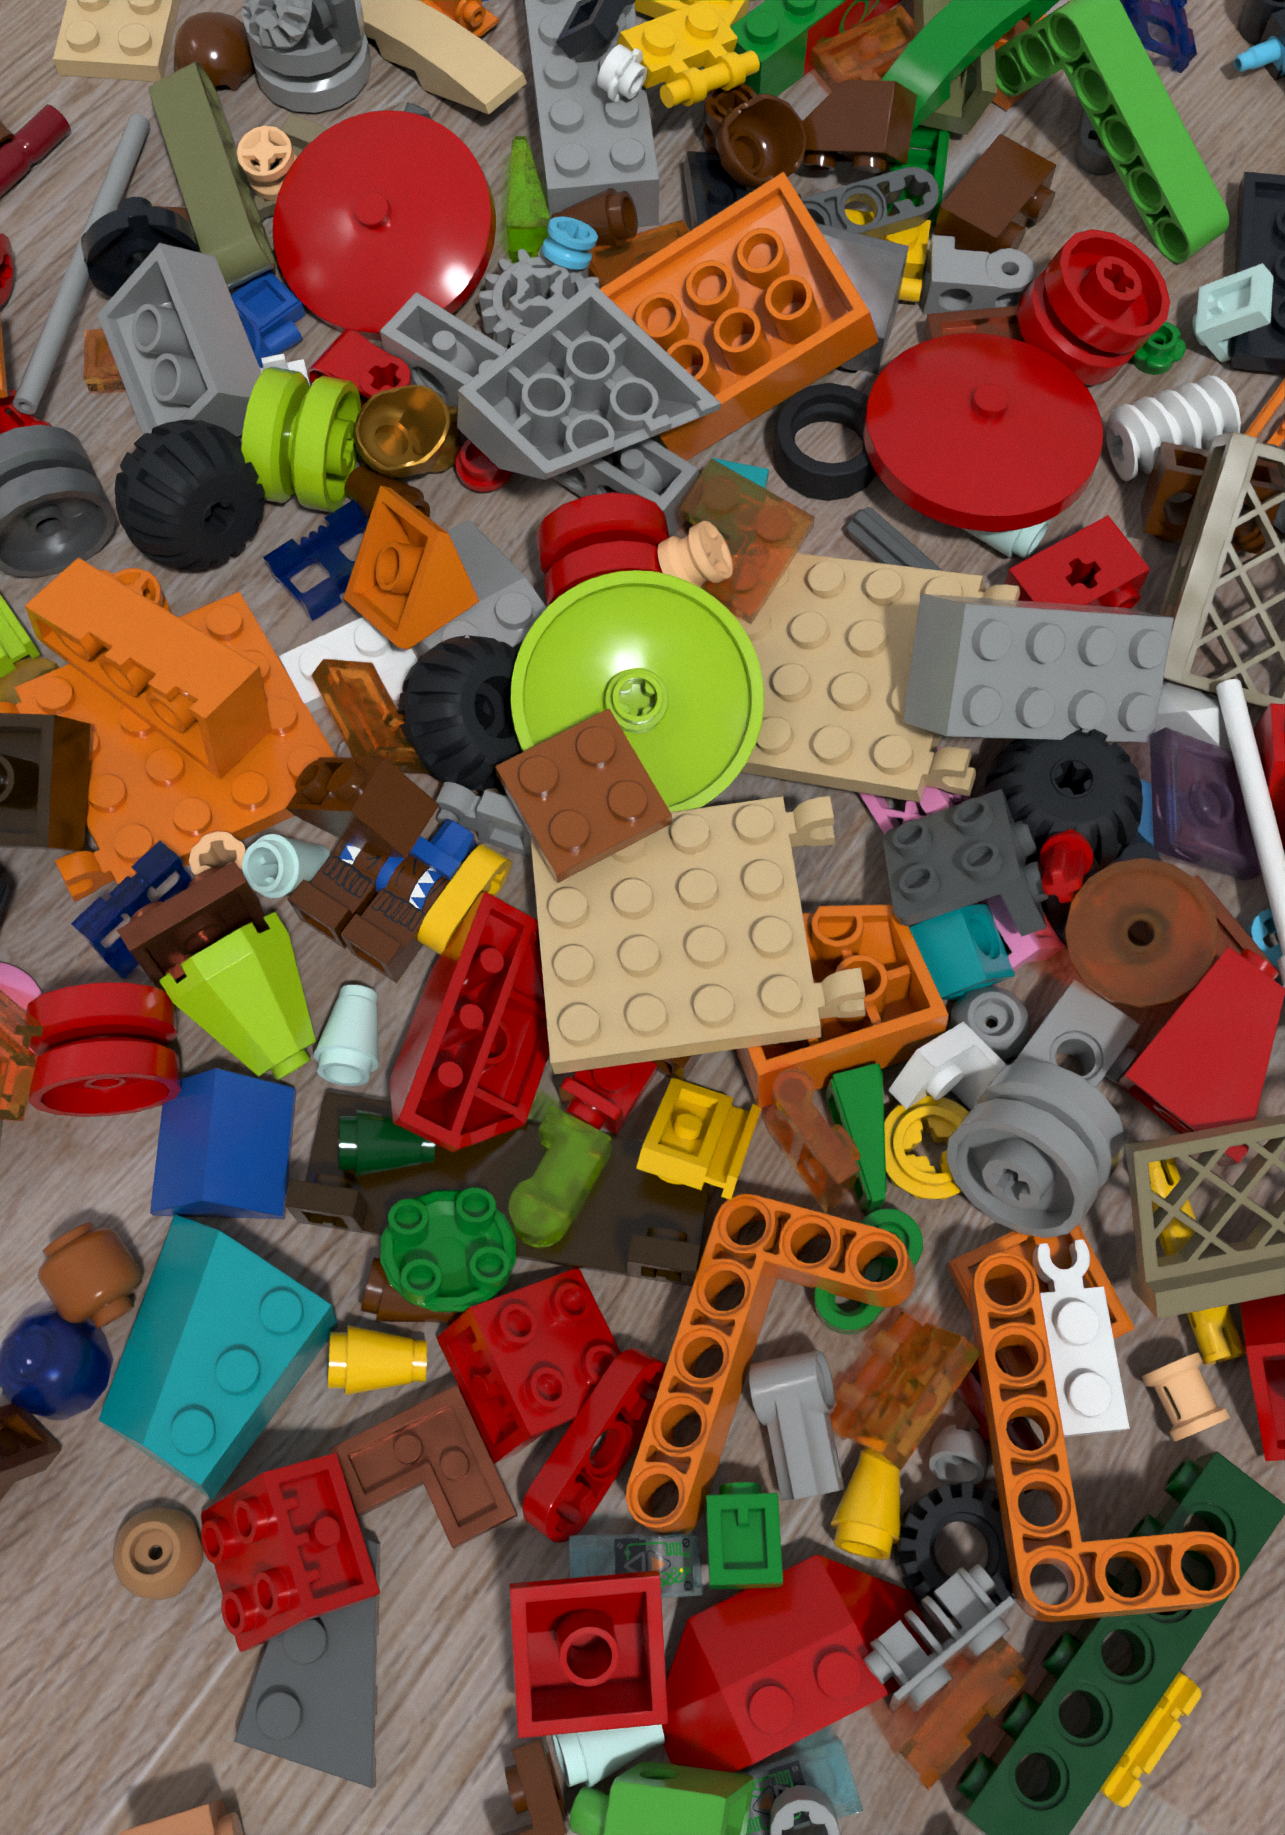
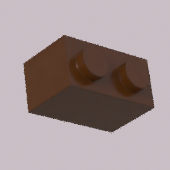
M999 134L940 205L934 235L955 237V249L983 251L990 254L1006 248L1017 250L1024 238L1025 228L1032 220L1039 223L1052 205L1055 192L1050 187L1056 164L1008 137Z

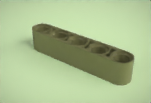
M195 60L153 83L148 89L200 251L203 254L216 257L227 287L231 291L275 268L276 262L246 174L238 162L237 148L218 93L204 68Z

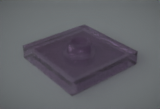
M1166 727L1151 734L1150 758L1154 849L1159 853L1245 881L1262 875L1232 751Z

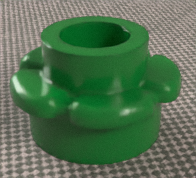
M1165 321L1132 356L1131 361L1134 366L1140 371L1151 375H1159L1169 371L1174 362L1182 359L1186 350L1184 340L1180 339V330L1173 324Z

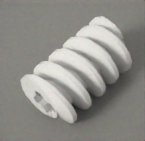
M1210 375L1197 380L1196 383H1184L1175 388L1174 391H1161L1154 395L1153 398H1140L1133 405H1119L1112 410L1108 418L1106 430L1108 451L1115 471L1126 482L1136 478L1138 467L1142 472L1150 474L1162 441L1210 450L1214 436L1230 432L1240 433L1239 407L1235 395L1227 383L1217 376Z

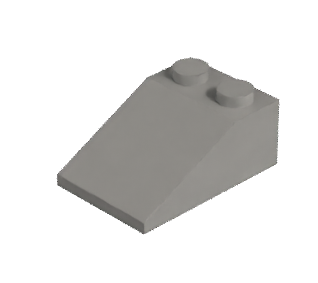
M469 519L447 532L452 539L480 602L413 646L419 657L442 641L466 635L464 638H469L468 635L495 638L498 642H505L519 651L528 631L547 608L526 576Z

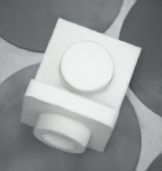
M963 1021L917 1049L888 1091L905 1109L929 1094L934 1100H939L949 1091H952L967 1108L972 1110L991 1081L1007 1065Z

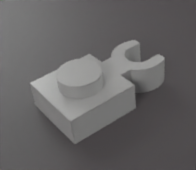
M444 782L436 799V802L439 804L438 807L442 808L437 817L438 822L444 824L447 819L454 820L466 829L477 831L478 840L532 858L530 834L508 794L503 796L485 790L483 796L480 797L462 785Z

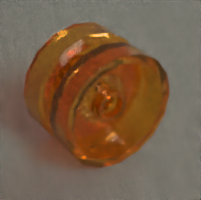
M1138 858L1113 863L1088 878L1071 902L1065 934L1070 964L1083 985L1111 1005L1138 1011L1167 1006L1190 992L1198 984L1213 963L1219 938V929L1214 904L1195 878L1174 864ZM1140 921L1146 922L1147 932L1154 933L1153 941L1147 946L1142 947L1132 944L1127 936V931H1131L1132 924Z

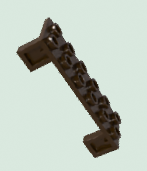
M327 1093L324 1096L306 1180L291 1179L285 1207L298 1223L382 1236L388 1224V1213L391 1207L400 1200L412 1199L435 1190L463 1191L467 1188L479 1187L493 1195L496 1201V1208L505 1215L515 1235L516 1258L686 1286H693L696 1277L710 1184L704 1182L702 1190L684 1184H671L663 1181L657 1175L636 1169L644 1142L549 1127L542 1140L545 1131L542 1135L541 1133L545 1126L540 1129L541 1126L525 1124L518 1129L455 1152L435 1144L434 1163H421L420 1165L355 1177V1170H338L339 1116H356V1109L392 1116L391 1102L336 1093Z

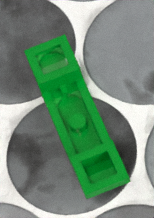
M951 0L916 35L881 80L896 81L917 94L912 131L951 97L950 82L1020 20L1032 26L1060 0Z

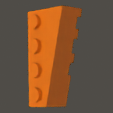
M78 557L25 605L36 638L220 780L271 730L266 703L268 698L264 692L259 665L125 586L111 572L105 569L100 571Z

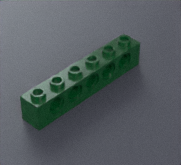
M1217 1451L1198 1457L1196 1461L1187 1456L1175 1468L1163 1487V1490L1171 1497L1158 1516L1154 1518L1147 1513L1136 1524L1127 1538L1183 1533L1187 1518L1191 1514L1196 1515L1205 1521L1211 1533L1225 1539L1234 1549L1239 1561V1580L1236 1584L1237 1586L1284 1517L1285 1504ZM1190 1550L1185 1551L1181 1559V1571L1184 1578L1194 1588L1209 1591L1215 1582V1569L1212 1562L1204 1554L1200 1555ZM1126 1560L1116 1576L1112 1575L1109 1571L1105 1572L1108 1585L1115 1593L1128 1598H1134L1139 1594L1142 1578L1138 1568L1131 1561ZM1232 1592L1226 1598L1199 1609L1168 1611L1162 1614L1146 1613L1085 1619L1074 1636L1065 1630L1055 1640L1041 1662V1666L1048 1671V1674L1032 1696L1025 1690L1022 1691L1002 1716L998 1727L1006 1734L991 1756L988 1758L983 1752L978 1753L960 1776L955 1789L963 1796L954 1810L983 1835H1069ZM1114 1630L1125 1636L1132 1651L1129 1666L1120 1674L1110 1671L1101 1655L1103 1640ZM1072 1691L1081 1693L1088 1701L1091 1710L1088 1726L1077 1735L1069 1734L1062 1726L1059 1718L1060 1703ZM1037 1752L1047 1763L1049 1780L1046 1788L1040 1794L1026 1797L1022 1794L1016 1783V1768L1024 1756Z

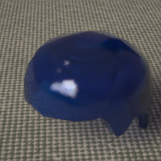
M53 1309L21 1318L2 1341L0 1348V1387L2 1388V1395L13 1405L31 1414L54 1421L66 1420L90 1409L107 1388L113 1363L104 1333L88 1321L81 1323L68 1322L60 1317L57 1310Z

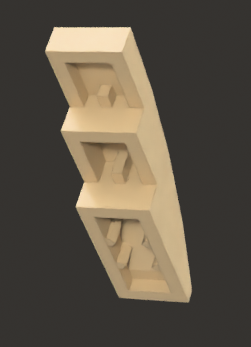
M360 0L366 37L376 41L383 59L415 70L422 90L490 114L527 84L524 73L486 42L447 15L422 1Z

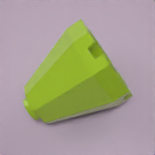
M273 912L263 917L268 930L259 934L253 923L245 925L183 962L180 966L187 977L179 983L171 973H168L159 981L173 1004L257 1076L260 1077L272 1071L278 1081L311 1061L305 1049L316 1043L289 933L276 912Z

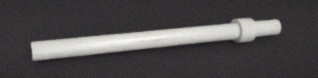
M1229 679L1219 683L1216 686V691L1282 952V957L1277 960L1282 984L1285 988V853L1241 681Z

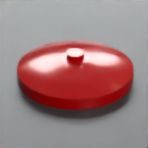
M393 110L373 111L350 117L333 125L310 142L291 165L283 180L276 200L273 217V241L277 261L286 282L297 298L318 319L339 332L351 329L370 340H382L380 330L416 292L451 314L458 310L476 289L486 271L493 251L496 233V212L491 188L476 158L465 143L452 131L430 118L415 113Z
M962 333L936 337L912 346L895 357L881 371L873 384L867 403L863 429L865 448L875 472L887 488L901 501L919 513L938 522L958 528L985 532H1002L1032 527L1068 509L1078 500L1091 481L1103 443V426L1097 404L1087 387L1072 370L1052 355L1030 344L1008 337L982 333Z

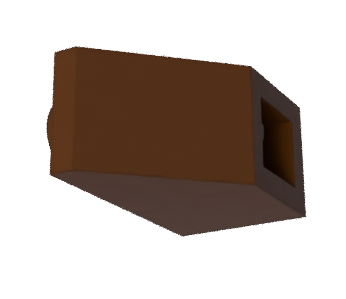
M843 80L802 121L807 138L803 166L814 170L834 171L836 162L853 163L852 168L855 170L883 173L885 172L886 164L907 165L917 94L896 81Z
M319 757L318 760L309 764L299 775L295 784L297 792L286 809L296 817L371 855L407 858L439 804L386 758Z

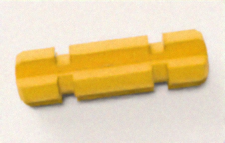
M1181 1671L1178 1672L1098 1791L1114 1805L1123 1808L1130 1805L1142 1787L1141 1782L1138 1780L1142 1773L1150 1775L1182 1727L1177 1720L1181 1715L1188 1717L1200 1700L1201 1689Z

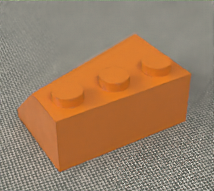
M892 905L819 906L816 912L802 913L814 983H820L827 976L838 971L861 968L865 988V998H863L865 1016L820 1019V1038L735 1049L758 1108L827 1087L833 1074L879 1063L882 1069L910 1060L917 1049L945 1033L949 1014L909 926L899 923L893 912Z

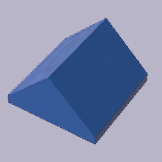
M218 1068L181 1079V1091L177 1098L162 1105L150 1214L153 1216H174L176 1214L181 1217L285 1219L296 1089Z

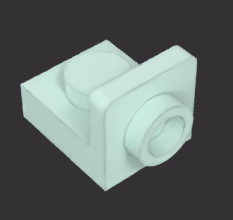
M1263 263L1199 287L1197 313L1194 314L1192 320L1193 331L1199 344L1207 346L1220 362L1231 360L1232 337L1271 323L1273 275Z

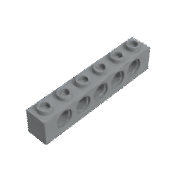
M417 292L380 330L384 351L401 358L408 364L412 376L411 385L429 387L443 398L446 405L457 408L458 390L508 350ZM651 438L551 477L581 497L615 492L636 494L656 502L666 515L669 537L676 534L697 508L699 468Z

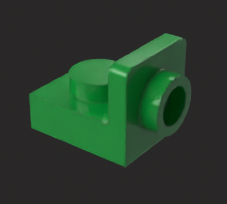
M734 1482L720 1485L719 1495H706L705 1501L709 1589L781 1588L783 1585L778 1493H762L761 1484L753 1482Z

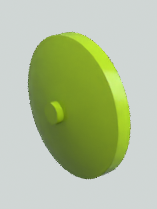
M633 570L604 574L589 579L559 596L543 611L528 631L519 649L511 681V712L515 734L520 748L524 752L610 708L669 811L677 812L702 808L714 800L734 781L749 760L756 745L764 714V684L760 663L755 649L739 621L726 606L699 586L684 579L654 571Z

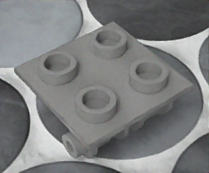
M976 1564L968 1572L963 1567L959 1568L950 1579L933 1593L961 1628L959 1631L931 1597L927 1595L921 1600L928 1614L948 1638L942 1645L939 1644L912 1610L904 1614L913 1631L930 1651L931 1654L927 1656L900 1620L878 1639L875 1638L870 1643L873 1651L863 1659L865 1665L881 1685L893 1677L901 1687L893 1694L888 1708L892 1714L905 1703L908 1704L915 1714L949 1686L948 1683L953 1679L947 1670L950 1665L963 1656L968 1664L973 1666L1004 1639L1003 1636L1010 1631L1004 1618L1015 1601L1009 1596L999 1606L993 1603L989 1595L997 1587L988 1573L979 1564Z

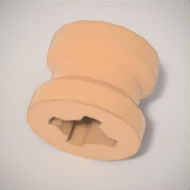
M273 126L253 128L243 136L237 149L238 162L247 175V180L257 196L265 200L276 201L283 180L297 158L288 136L284 131ZM278 161L279 164L270 170L272 163Z
M702 521L689 529L688 535L683 538L671 536L658 545V560L664 574L684 579L700 588L707 581L720 583L732 575L733 563L729 548L721 533L709 521Z

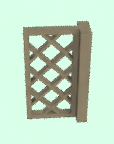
M1230 432L1214 436L1159 612V615L1174 618L1163 680L1217 694L1216 686L1236 675L1238 680L1241 681L1246 702L1268 708L1270 703L1285 704V636L1281 639L1279 638L1265 609L1285 599V588L1260 601L1246 571L1274 556L1285 578V539L1279 540L1265 513V510L1285 500V489L1260 503L1250 480L1257 459L1277 464L1285 480V450L1259 443L1255 437L1238 432ZM1245 499L1249 510L1240 514ZM1254 517L1269 548L1241 563L1231 544L1235 528ZM1226 560L1230 570L1221 575ZM1236 578L1250 608L1222 623L1212 604L1217 587ZM1255 616L1269 645L1241 661L1227 631ZM1206 620H1208L1212 629L1202 634ZM1217 637L1231 667L1210 679L1190 673L1198 647ZM1272 654L1275 655L1284 673L1276 697L1257 692L1246 670Z
M1285 1114L1126 1145L1137 1263L1129 1265L1132 1291L1157 1319L1285 1294V1191L1269 1211L1248 1197L1273 1164L1285 1172V1162L1278 1158L1285 1150ZM1268 1140L1264 1147L1258 1143L1259 1141ZM1246 1144L1258 1152V1154L1232 1186L1211 1171V1169L1229 1147ZM1201 1153L1197 1159L1190 1156L1191 1154ZM1178 1157L1191 1167L1168 1196L1164 1198L1151 1189L1148 1163ZM1206 1177L1227 1193L1206 1220L1200 1224L1180 1208ZM1152 1201L1159 1205V1207L1154 1213L1152 1208ZM1241 1204H1244L1263 1218L1245 1241L1227 1243L1217 1236ZM1173 1217H1176L1196 1231L1178 1254L1157 1257L1156 1239ZM1278 1229L1283 1232L1280 1234H1275ZM1210 1243L1216 1245L1214 1247L1207 1248Z

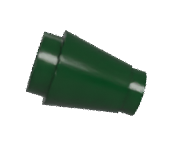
M356 1109V1116H339L338 1170H355V1177L420 1165L421 1163H434L435 1143L394 1124L393 1117L390 1115Z

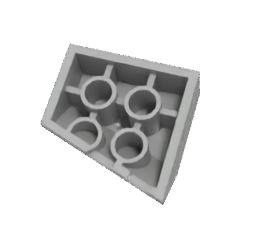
M589 282L458 390L457 428L499 469L546 480L720 410L721 403L595 284Z

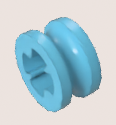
M563 216L552 218L547 228L549 237L544 239L542 246L544 256L551 262L568 269L578 270L587 268L592 258L590 249L595 247L598 238L596 231L590 225L574 218Z

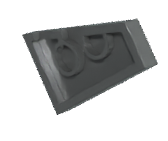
M364 1539L380 1590V1544ZM380 1594L367 1601L307 1620L268 1641L234 1742L369 1788L376 1786L375 1716L377 1715L378 1699L376 1655L377 1635H379Z

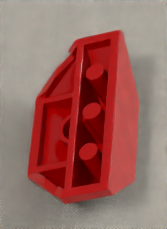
M485 891L478 896L432 968L389 1080L393 1123L451 1152L524 1126L549 1056L538 920Z
M816 1554L784 1570L781 1588H748L688 1618L666 1681L668 1724L661 1725L665 1739L663 1746L671 1764L733 1773L755 1764L899 1689L900 1686L893 1677L881 1685L865 1665L863 1659L873 1651L870 1643L875 1638L878 1639L899 1620L927 1656L931 1654L904 1617L905 1613L912 1610L928 1628L911 1591Z

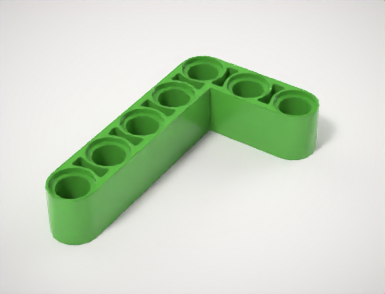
M1070 0L995 50L997 87L1005 95L1011 97L1022 94L1063 69L1161 254L1169 261L1176 264L1184 263L1227 231L1230 223L1226 205L1120 0Z

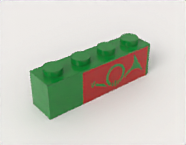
M765 0L730 27L738 37L734 52L740 55L750 50L754 51L760 62L759 71L747 76L744 84L752 88L757 96L759 94H771L777 97L902 0Z

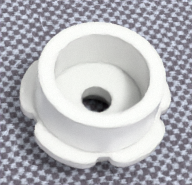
M619 44L607 55L600 68L597 85L608 92V98L616 103L622 96L632 99L640 91L647 76V68L640 64L643 60V52L638 48L630 51Z

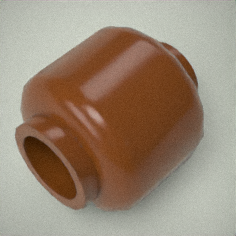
M88 1222L67 1232L44 1248L43 1253L47 1259L38 1270V1279L60 1317L66 1323L73 1325L81 1324L92 1319L97 1329H101L134 1308L128 1296L139 1288L143 1280V1274L122 1237L115 1229L109 1227L96 1229L92 1222Z

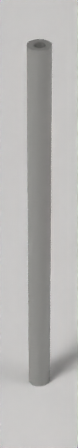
M132 114L128 119L14 397V407L24 414H34L38 408L90 278L83 257L81 237L95 221L117 210L150 129L149 121L140 114Z

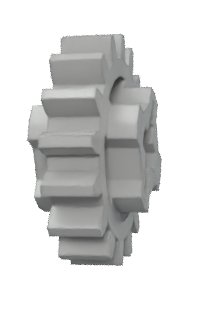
M542 246L538 252V257L530 258L524 249L518 250L519 262L512 264L510 261L501 258L498 261L499 275L487 273L484 277L486 291L479 293L485 333H493L494 341L503 347L509 344L512 346L589 282H592L600 289L598 277H589L588 267L578 270L568 269L551 262L544 256ZM509 299L510 309L506 311L505 305Z

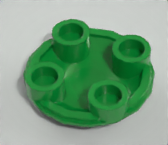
M471 1187L463 1191L435 1190L412 1199L400 1200L391 1207L388 1213V1224L381 1236L380 1264L390 1286L409 1303L433 1312H463L472 1306L490 1300L507 1284L516 1263L515 1235L505 1215L496 1208V1201L493 1195L479 1187Z

